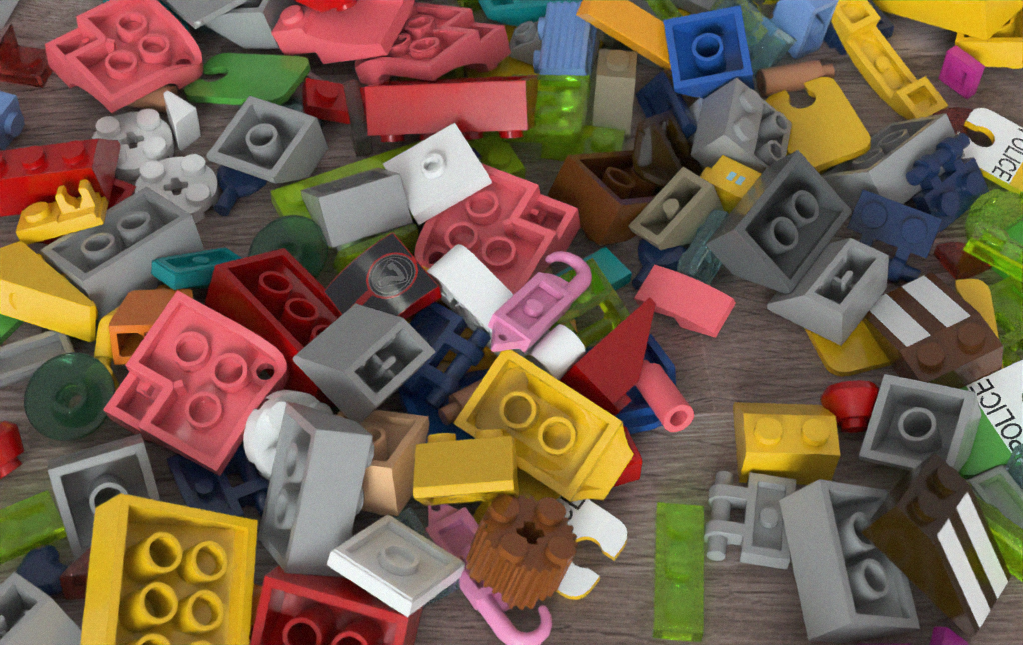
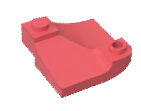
M109 0L76 16L78 28L45 44L48 65L70 89L78 86L87 91L111 113L167 84H174L178 89H181L198 80L203 74V59L198 44L187 29L158 0Z
M358 0L354 6L347 10L337 12L336 8L322 13L307 6L292 5L281 12L280 18L271 34L285 56L316 52L323 64L387 56L408 19L415 0Z
M414 2L411 13L388 55L355 60V69L359 82L367 85L390 81L393 75L435 81L443 74L458 67L475 69L477 72L482 73L492 71L498 66V63L511 54L505 26L475 22L471 8Z
M482 164L492 183L427 220L417 239L414 257L422 266L430 268L434 265V262L441 259L455 245H463L515 294L538 272L543 273L550 264L546 262L548 255L553 252L567 251L581 227L578 208L542 195L538 184Z
M177 290L125 366L129 373L103 410L111 421L135 435L141 433L142 438L149 443L151 441L220 476L244 440V429L248 417L254 409H260L263 403L269 400L266 398L267 396L284 389L289 380V367L283 354L271 343ZM272 369L274 370V375L270 379L262 380L259 378L263 370Z

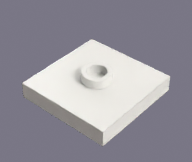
M455 123L383 163L386 170L400 173L409 210L418 225L492 183L488 173Z
M385 515L331 550L327 562L329 567L406 617H409L458 580L466 564L390 515Z

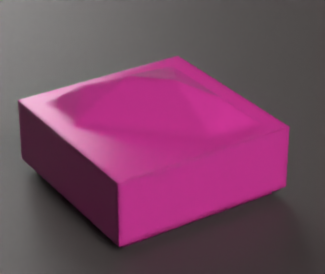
M956 45L947 51L938 79L965 99H969L976 94L985 66Z

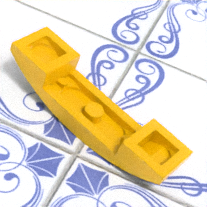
M838 0L831 18L835 31L858 71L880 98L906 120L933 116L944 111L949 105L929 79L924 76L917 80L876 27L881 17L867 0Z

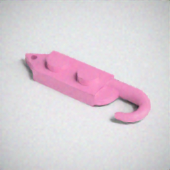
M558 251L546 257L547 263H565L574 269L576 276L570 282H567L553 274L538 272L493 314L488 324V327L492 329L491 351L498 352L519 348L525 353L570 309L572 303L588 289L592 281V273L588 264L579 256L570 252Z
M447 504L428 506L429 527L424 529L425 538L466 563L461 577L455 582L473 608L479 610L496 636L506 645H540L549 636L552 629V616L545 605H541L538 608L541 621L537 629L531 632L517 630L505 614L510 608L507 603L502 601L501 593L493 594L491 587L485 588L483 586L484 580L478 583L475 578L469 577L471 570L466 569L468 563L466 556L479 526L466 507L458 510Z

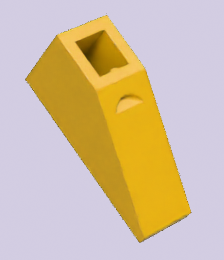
M18 241L0 248V314L87 342L96 340L98 310L93 300L91 301L81 293L65 276L59 274L40 254H36L24 242Z

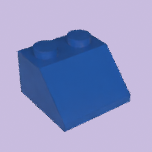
M741 5L663 20L675 93L704 99L735 78H738L750 89L755 90Z

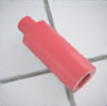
M643 360L640 378L635 386L667 431L678 432L685 429L694 418L693 409L659 364Z

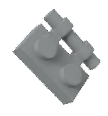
M727 471L717 472L715 474V483L710 487L708 494V505L712 510L711 519L705 524L704 541L708 543L707 557L714 561L724 560L726 558L727 546L734 544L741 546L739 562L787 570L791 555L779 500L795 492L796 479L750 472L746 488L733 485L734 475ZM733 508L744 509L743 523L729 521L730 510Z

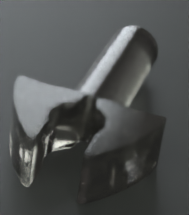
M348 80L343 83L351 124L350 136L356 157L372 155V138L367 133V123L359 82L357 80Z

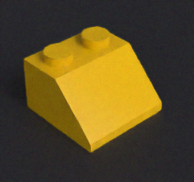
M734 402L733 417L739 483H747L750 472L796 479V484L809 485L819 479L832 481L840 458L836 416L832 412L825 409L822 405Z
M480 430L475 432V439L457 441L456 434L454 433L432 434L427 436L428 443L416 444L413 496L414 499L424 506L492 501L499 494L514 495L516 498H519L515 440L513 436H504V430Z

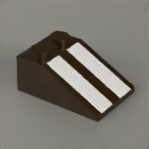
M936 452L899 480L861 531L969 638L977 634L1011 578V574L972 487Z

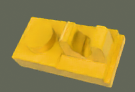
M86 179L80 181L78 190L81 197L78 198L70 196L64 185L59 186L55 197L56 202L49 204L37 202L21 211L16 234L20 241L29 245L103 225L108 201L105 196L101 197L99 192L95 193L90 182Z

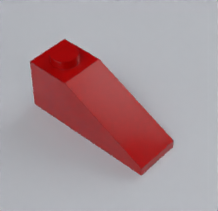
M649 297L574 364L560 381L611 415L616 416L632 401L626 393L639 381L656 303Z

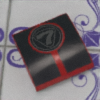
M393 232L355 258L323 292L325 298L339 316H342L354 304H359L407 319L442 298L439 285Z

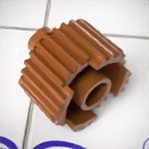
M499 494L495 497L483 515L466 556V561H468L466 569L471 570L469 577L475 578L478 583L484 580L483 586L485 588L491 587L493 594L501 593L502 601L507 603L511 609L514 605H517L520 610H523L525 606L533 609L538 599L544 601L547 596L551 597L554 591L558 590L577 553L576 548L578 546V543L575 542L577 535L572 533L574 527L567 525L569 519L567 517L564 518L566 515L564 505L550 497L542 498L538 502L535 501L533 496H530L529 499H526L524 495H519V498H516L514 495Z

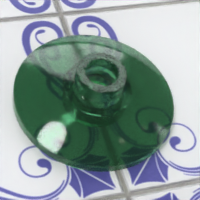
M289 215L275 219L263 227L253 239L248 252V257L285 248L293 257L297 256L296 260L316 279L325 266L328 256V245L322 229L313 220L304 216Z
M74 352L55 356L43 363L34 372L27 384L24 395V408L27 418L38 432L50 439L74 441L84 438L96 431L108 418L103 409L115 393L114 381L108 369L99 360L90 355ZM76 395H81L80 402L75 407L70 408V400Z

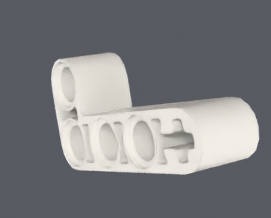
M457 244L430 267L427 273L439 285L442 295L440 299L454 313L463 317L467 326L473 332L476 328H480L491 337L487 344L491 350L492 329L488 327V324L493 314L514 294L470 250L463 245ZM560 324L551 331L547 330L525 353L519 348L511 349L559 381L574 364L586 355L585 347L576 334ZM501 351L493 353L498 357Z

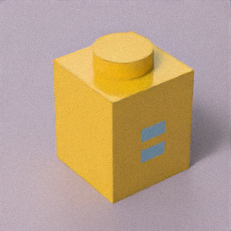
M722 155L712 168L706 167L700 177L714 185L724 209V213L720 218L725 220L760 177L761 173Z

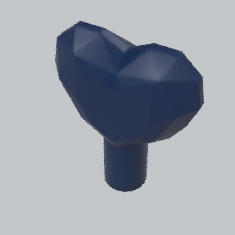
M220 165L217 169V180L223 193L216 202L214 210L221 216H228L238 198L248 197L267 184V180Z
M642 238L639 241L637 252L638 260L643 267L633 279L632 286L639 291L654 265L676 272L688 265L691 258L688 249L683 246H676L660 250Z
M46 544L30 550L16 570L17 574L48 596L61 593L70 585L73 576L69 567L59 562L60 554L55 546Z

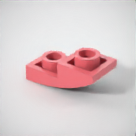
M658 265L653 266L634 297L639 306L650 297L656 303L654 312L675 318L681 328L714 338L718 335L736 304L735 300L727 294L692 277Z

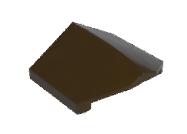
M671 110L646 118L638 123L632 159L635 171L644 180L663 189L682 167H685L699 177L701 176L703 170L699 162L691 156L692 149Z

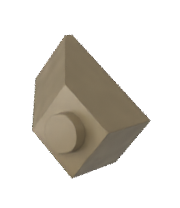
M599 49L591 137L630 140L637 52Z
M682 167L630 223L629 228L653 246L663 250L698 242L723 215L724 209L714 185Z

